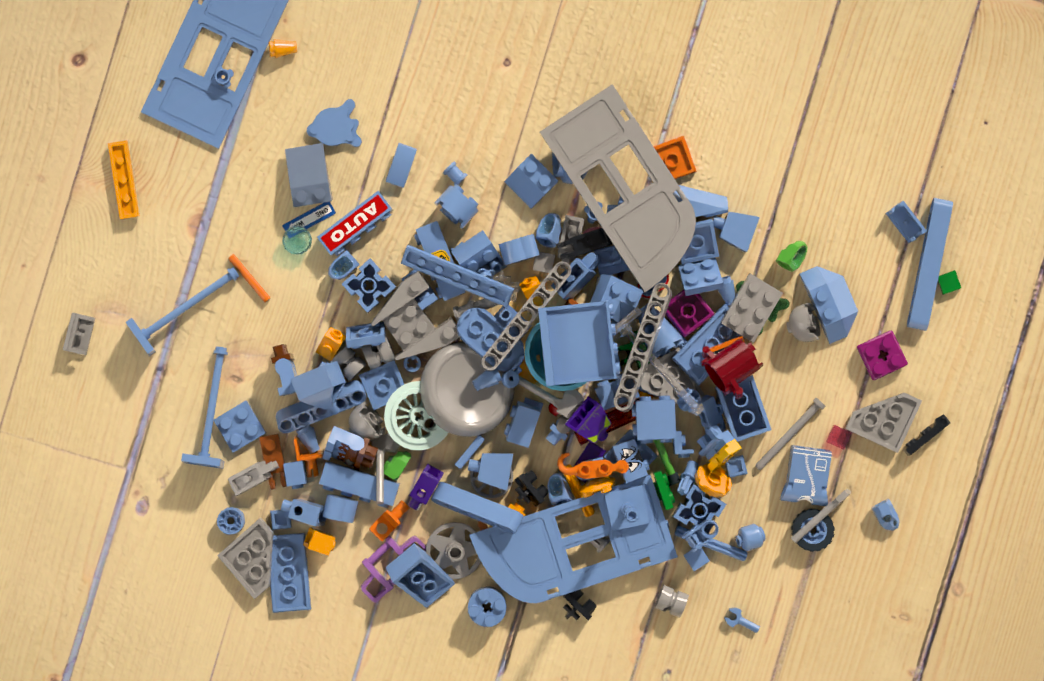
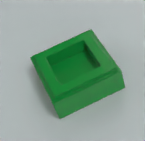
M955 270L939 275L938 283L942 295L961 289Z

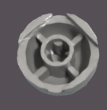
M811 303L802 304L793 309L789 316V322L786 323L788 332L792 333L797 340L802 342L819 340L818 336H820L818 317H814L811 311L815 309Z
M364 402L351 412L349 416V431L360 436L363 440L368 438L370 441H373L385 434V427L382 428L380 425L383 421L378 412L373 410L371 405L365 406L366 402Z

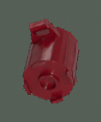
M743 338L736 340L716 355L713 354L708 346L702 349V356L705 359L701 361V366L705 367L710 379L720 391L725 393V396L732 392L737 399H741L743 396V389L738 384L763 367V363H758L753 352L756 348L751 342L746 345L743 342Z

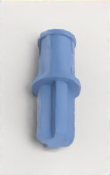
M688 461L684 472L680 475L681 481L677 492L682 496L688 494L691 484L695 482V473L699 467L695 461Z

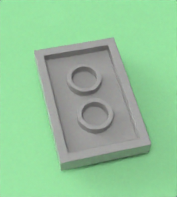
M749 273L720 323L754 343L783 293Z

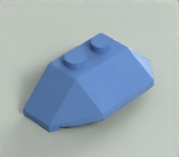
M818 266L800 273L799 275L829 344L847 337L857 316L858 309L844 277Z

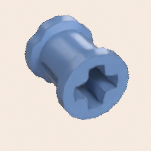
M455 161L443 171V174L447 175L454 182V185H459L468 176L456 166Z

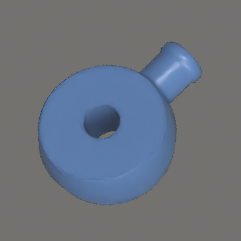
M517 367L514 371H505L501 377L502 384L507 388L516 387L519 383L518 374L522 372V369Z

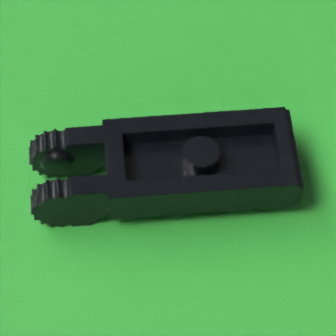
M599 228L571 237L570 240L557 243L556 246L557 248H563L566 245H572V252L560 255V259H565L612 245V242L603 228Z

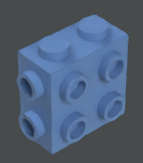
M670 395L659 396V399L651 400V396L639 397V400H635V405L632 406V417L636 416V424H632L633 436H636L637 440H641V443L646 444L653 443L655 439H660L661 443L672 442V439H676L675 400L670 399Z

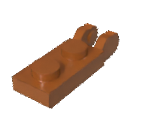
M279 434L259 437L263 459L266 464L271 461H277L279 468L270 472L272 475L269 478L271 490L275 489L276 486L273 476L275 473H280L282 487H287L283 466L284 457Z

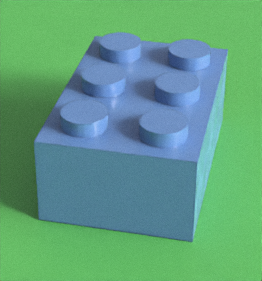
M753 375L738 384L743 389L741 399H737L732 392L725 396V393L715 387L729 431L737 442L771 430Z

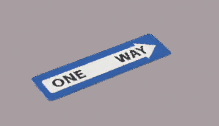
M324 202L285 223L282 227L288 238H292L334 215L336 212L330 202Z

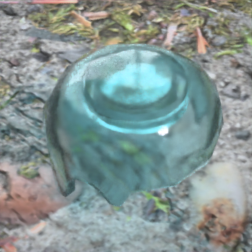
M292 226L284 232L282 243L285 250L291 254L299 255L310 249L312 237L306 228Z

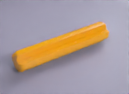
M570 464L565 465L566 468H572ZM564 474L575 498L583 497L582 493L579 492L582 485L578 478L574 475ZM592 505L581 508L585 517H590L595 512Z

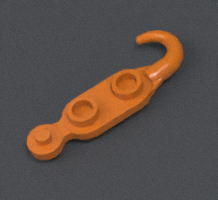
M569 452L562 454L557 463L561 473L583 479L608 477L614 471L623 474L629 469V464L625 460H619L615 464L608 460L584 461L572 468H566L563 465V460L570 455Z

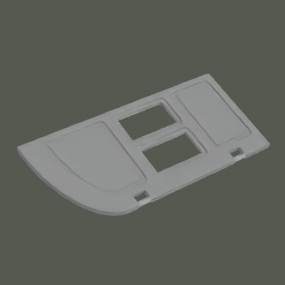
M612 84L540 131V134L643 291L646 292L661 281L685 254L694 235L696 216L691 203ZM622 110H624L629 118L626 122L620 114ZM627 145L630 146L653 181L652 184L635 195L610 159V156ZM598 164L601 165L624 200L623 203L606 214L580 177ZM677 191L682 199L681 202L677 201L673 192Z

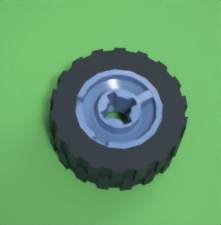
M808 509L803 510L800 514L798 513L791 526L792 536L821 510ZM828 515L815 526L816 532L814 534L809 531L797 542L801 548L810 552L821 551V549H825L832 542L831 540L835 535V527Z

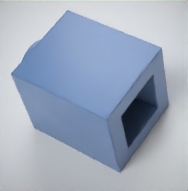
M304 461L284 463L287 487L292 486V489L304 488L303 484L308 483Z

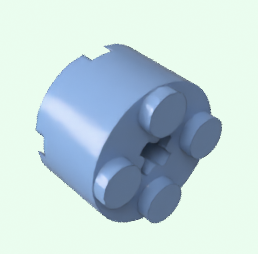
M457 184L454 186L450 185L434 203L436 206L440 204L442 206L440 211L454 224L461 223L460 228L463 229L478 212V203L473 198L469 197L468 199L463 195L464 190Z
M491 586L475 590L468 603L470 618L476 624L483 627H492L501 622L506 613V600L502 592ZM491 603L490 607L492 609L485 611L482 604Z

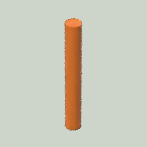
M234 254L231 255L228 260L260 298L267 302L270 296Z

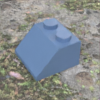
M531 153L504 182L532 209L558 183V180Z

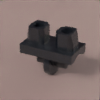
M532 470L514 479L519 486L515 489L519 494L516 501L519 502L523 499L526 504L532 502L536 507L545 501L544 498L548 494V489L543 484L535 489L531 483L537 479V476Z
M581 589L563 595L573 606L571 608L567 603L563 606L567 611V614L564 616L566 619L572 616L577 621L580 618L576 613V610H578L589 621L597 605L589 598L582 606L578 602L584 594Z

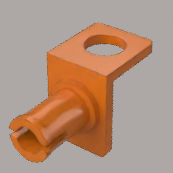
M294 436L297 461H305L307 477H312V475L314 477L318 476L316 459L323 457V451L301 454L298 437Z
M401 500L391 512L386 510L369 530L380 541H384L401 524L399 519L410 509L409 506ZM383 523L387 526L385 534L377 532L378 524Z

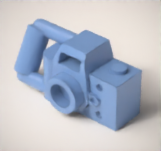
M703 396L698 402L701 405L698 408V416L701 419V424L706 434L711 427L719 423L720 426L718 427L724 432L726 427L722 417L723 409L721 404H716L714 396Z

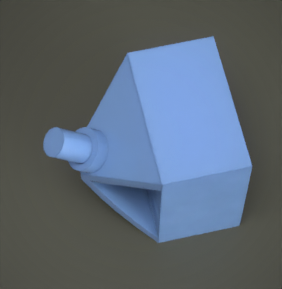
M337 361L291 378L299 401L318 408L331 410L335 415L340 412V409L336 406V400L346 382Z

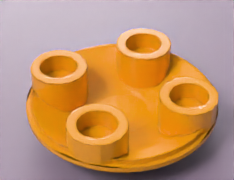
M614 477L592 479L581 486L579 492L582 493L583 498L590 497L594 492L601 491V493L609 492L612 490L611 486L615 484L616 479Z

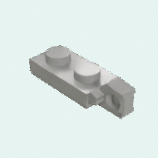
M565 215L560 242L581 235L584 219ZM569 244L566 247L558 248V258L563 253L572 252V245ZM576 256L562 259V262L569 264L570 260L574 261Z
M265 461L257 462L228 478L235 496L272 477L270 472L279 468L277 461H271L267 464Z

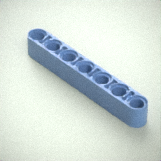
M933 198L907 320V327L923 331L928 329L953 201Z

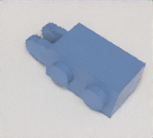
M591 252L583 259L576 258L570 264L571 274L557 291L563 299H573L597 274L594 270L602 260L600 255ZM567 269L560 276H565ZM552 283V285H551V287H552L553 289H555V284H554V283Z

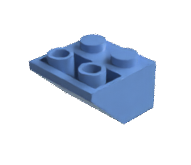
M483 230L451 251L461 267L476 273L479 269L484 268L486 270L492 269L497 274L507 267Z

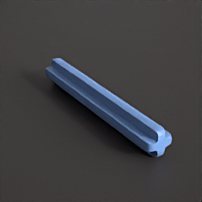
M677 526L675 535L682 538L681 536L689 531V529ZM713 538L704 545V547L741 561H745L748 555L744 550Z

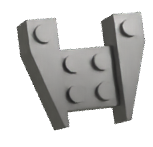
M420 271L414 272L400 283L371 322V325L374 326L383 321L403 349L395 355L396 360L445 347L459 338L457 324L452 317L435 327L424 310L419 307L415 297L429 288V284Z

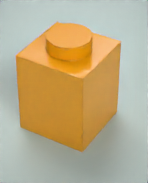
M309 527L303 545L310 550L329 556L336 542L335 537L330 533Z

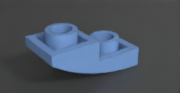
M398 143L386 182L404 188L417 151L416 148Z

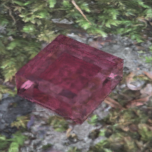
M833 425L826 442L844 450L852 432Z

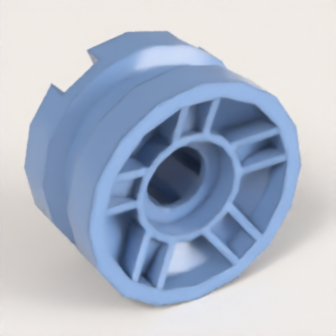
M234 507L222 510L217 518V526L223 533L228 535L239 532L245 524L243 512ZM229 517L234 518V524L227 523Z

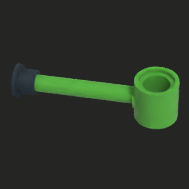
M660 439L653 440L668 474V486L679 483L681 479L678 473L674 471L663 443L660 442Z

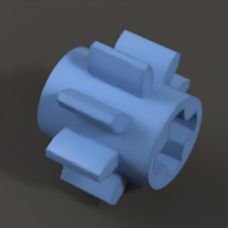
M687 388L678 394L679 399L677 403L681 410L690 413L696 411L701 406L698 403L701 397L696 390Z

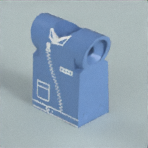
M791 445L787 481L782 490L780 500L788 502L807 500L812 505L826 507L828 505L826 488L832 452L826 449Z

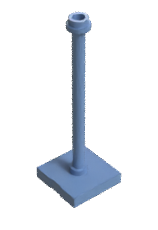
M234 267L228 268L227 271L229 273L147 329L143 328L140 330L132 318L126 321V324L149 356L156 352L148 341L151 338L150 335L230 280L236 281L240 276Z
M216 347L213 351L216 354L201 452H198V455L182 453L181 461L186 464L224 469L225 461L211 458L210 454H208L224 355H228L227 348Z
M642 485L604 493L612 531L650 523Z

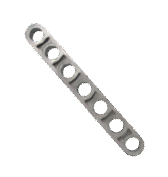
M559 262L554 266L482 357L481 366L484 370L493 371L499 366L539 315L538 308H544L570 276L571 267L568 263ZM559 266H564L567 269L565 276H560L557 273ZM547 281L555 284L554 291L546 290L545 283ZM536 296L541 297L543 305L535 306L533 298ZM524 311L531 314V320L528 322L521 319V313ZM514 326L519 329L517 337H512L509 334L510 327ZM498 342H505L507 344L505 352L497 350ZM487 357L494 358V367L490 368L485 365L484 362Z
M665 283L657 284L652 291L617 389L614 406L621 412L629 411L634 404L670 303L672 291ZM666 288L668 291L667 295L659 297V289ZM655 306L661 307V313L657 316L651 314V310ZM649 324L654 325L655 328L652 334H646L644 331L645 327ZM647 343V351L643 353L639 352V344ZM635 361L641 362V368L638 371L632 370V364ZM629 379L635 381V386L632 389H626L625 383ZM625 397L628 399V405L621 408L618 404L619 400Z

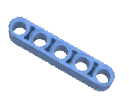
M353 380L345 383L337 398L340 400H336V406L340 409V412L360 405L366 400L365 389L361 381ZM300 401L279 410L275 417L278 430L282 433H290L335 414L331 410L318 408Z
M439 482L431 498L434 503L512 534L516 533L523 518V515L516 510L444 482Z

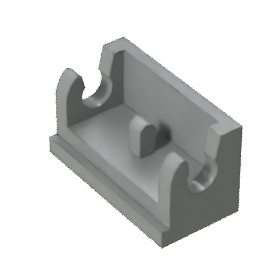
M72 313L63 350L87 355L96 318Z

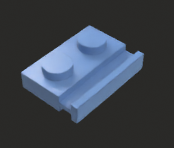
M614 245L594 250V253L599 254L602 259L600 264H598L600 277L602 274L612 275L630 270Z

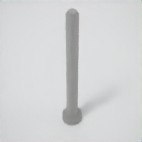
M818 398L813 400L814 404L756 463L755 467L758 470H761L820 408L823 410L826 407Z

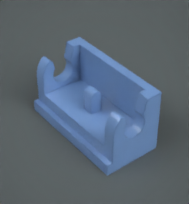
M904 201L899 202L885 213L908 243L915 241L917 237L927 231Z

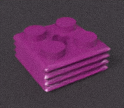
M682 290L670 300L666 315L681 335L686 337L711 318L714 312L699 293L686 296L685 291ZM684 306L692 307L691 316L683 314Z
M892 330L857 346V350L872 380H877L908 365ZM880 350L887 353L885 360L878 358Z

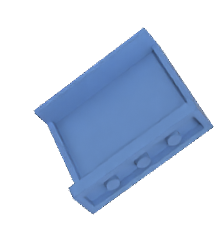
M609 301L538 308L546 386L617 379V375L620 374L619 363H615L614 355H618L617 343H613L612 336L616 335L615 324H611L610 316H614L613 304H609Z

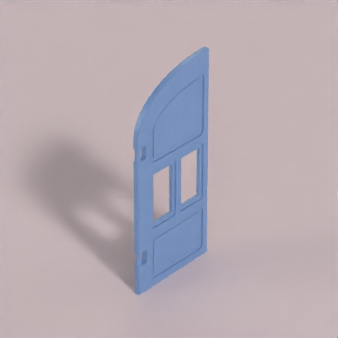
M193 0L141 112L219 149L289 0H204L202 5L198 4L199 0ZM202 27L223 36L204 77L183 68ZM233 42L254 51L235 92L222 85H215L212 81L215 77V69L218 66L222 67ZM161 80H163L165 84L160 92L157 88Z
M651 475L611 487V491L642 485L650 520L648 524L612 531L604 493L599 491L590 497H581L524 516L515 534L496 527H490L469 534L479 559L493 580L509 595L527 603L544 602L678 557ZM598 502L604 525L568 537H561L555 516ZM609 535L616 557L572 571L566 549ZM646 557L650 558L649 562L639 564L638 560ZM558 587V592L548 595L547 590Z

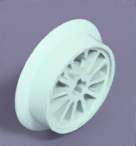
M421 381L410 382L399 387L390 396L384 412L385 426L391 438L402 447L410 450L432 448L439 444L449 433L435 423L431 428L425 427L427 419L431 418L433 421L435 419L432 415L429 416L423 407L422 399L419 405L417 403L416 394L420 393ZM410 394H413L414 406L406 398ZM404 399L410 409L399 406L400 402ZM400 409L408 412V414L396 416V411ZM420 412L421 418L416 417L414 413ZM408 418L398 427L397 419ZM412 422L408 433H403L402 429ZM415 424H417L418 429L417 437L411 436ZM421 428L429 433L422 436Z

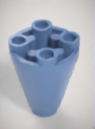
M647 305L637 311L640 325ZM655 307L651 310L653 316L660 314ZM665 318L652 350L651 360L659 356L662 357L668 354L670 349L684 344L682 336ZM647 325L644 330L645 333L652 334L655 329L654 325Z

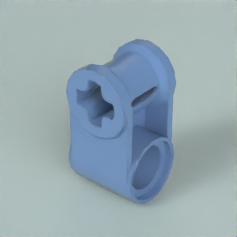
M707 519L684 533L681 537L688 542L693 553L714 538L719 532V527L714 520ZM707 524L715 526L713 533H706L704 531Z

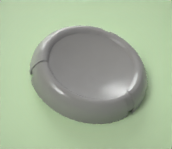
M463 341L441 348L429 359L422 373L420 393L427 414L429 416L432 415L435 419V424L451 434L472 437L493 430L504 420L510 411L514 399V388H507L500 381L498 385L477 391L472 381L486 370L481 366L482 357ZM486 361L484 362L487 367H490V368L492 367V366H491L489 363H487ZM498 370L501 377L505 371Z

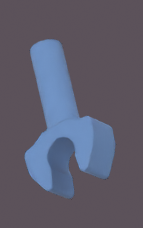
M729 608L732 613L736 614L734 620L724 617L729 626L734 627L740 624L755 633L758 632L760 626L743 618L741 609Z

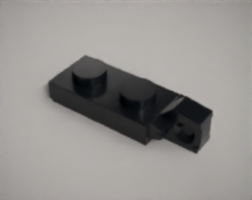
M944 414L936 418L933 428H930V426L926 427L920 432L922 436L919 439L913 438L905 444L907 448L904 452L907 456L912 455L947 427L950 421Z

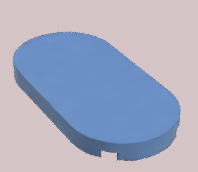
M481 308L466 310L461 314L457 322L459 337L480 357L486 354L506 328L491 313ZM509 330V334H510L512 337H517L514 333H512V332ZM521 340L517 341L496 368L497 370L511 371L520 366L524 359V346ZM498 342L497 350L505 352L507 344L505 342ZM487 357L485 361L494 367V358Z

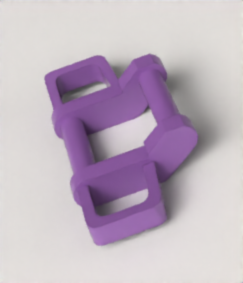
M389 535L383 545L368 559L365 558L362 561L371 574L362 583L361 590L374 603L379 601L387 592H390L395 584L391 578L387 580L373 564L390 547L400 556L405 548L413 542H417L426 552V545L417 536H412L399 546ZM374 578L385 587L376 596H373L366 589Z

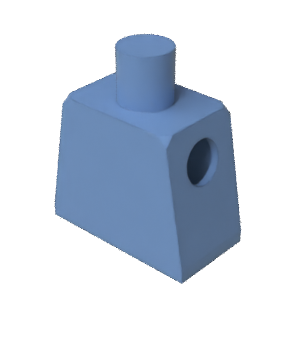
M728 212L725 219L715 215L713 224L715 228L721 230L720 239L743 252H747L760 217Z
M482 453L481 461L469 459L468 471L479 472L478 481L507 490L513 453Z
M284 499L281 510L289 513L288 518L315 527L325 525L326 518L322 517L324 505L303 499H293V501Z

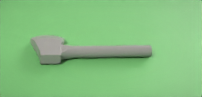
M519 376V385L552 403L557 408V413L567 419L584 402L583 396L577 390H567L564 393L563 399H559Z
M389 433L371 441V446L378 448L376 453V504L380 505L384 504L385 451L396 453L400 447L391 438Z
M849 489L844 490L835 500L830 502L795 533L791 539L797 543L851 494V491Z

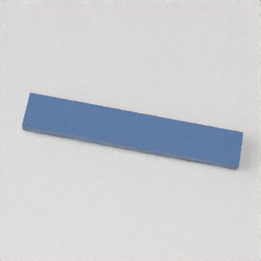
M410 245L406 246L401 264L504 307H508L515 289Z

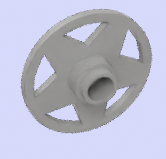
M450 522L439 526L430 535L426 544V553L430 557L431 544L440 552L435 562L442 569L452 565L459 573H446L451 579H460L470 575L481 562L479 557H477L474 565L470 569L468 568L467 558L477 553L472 542L465 541V529L471 533L476 531L469 525L460 522ZM454 527L449 538L437 535L444 529Z

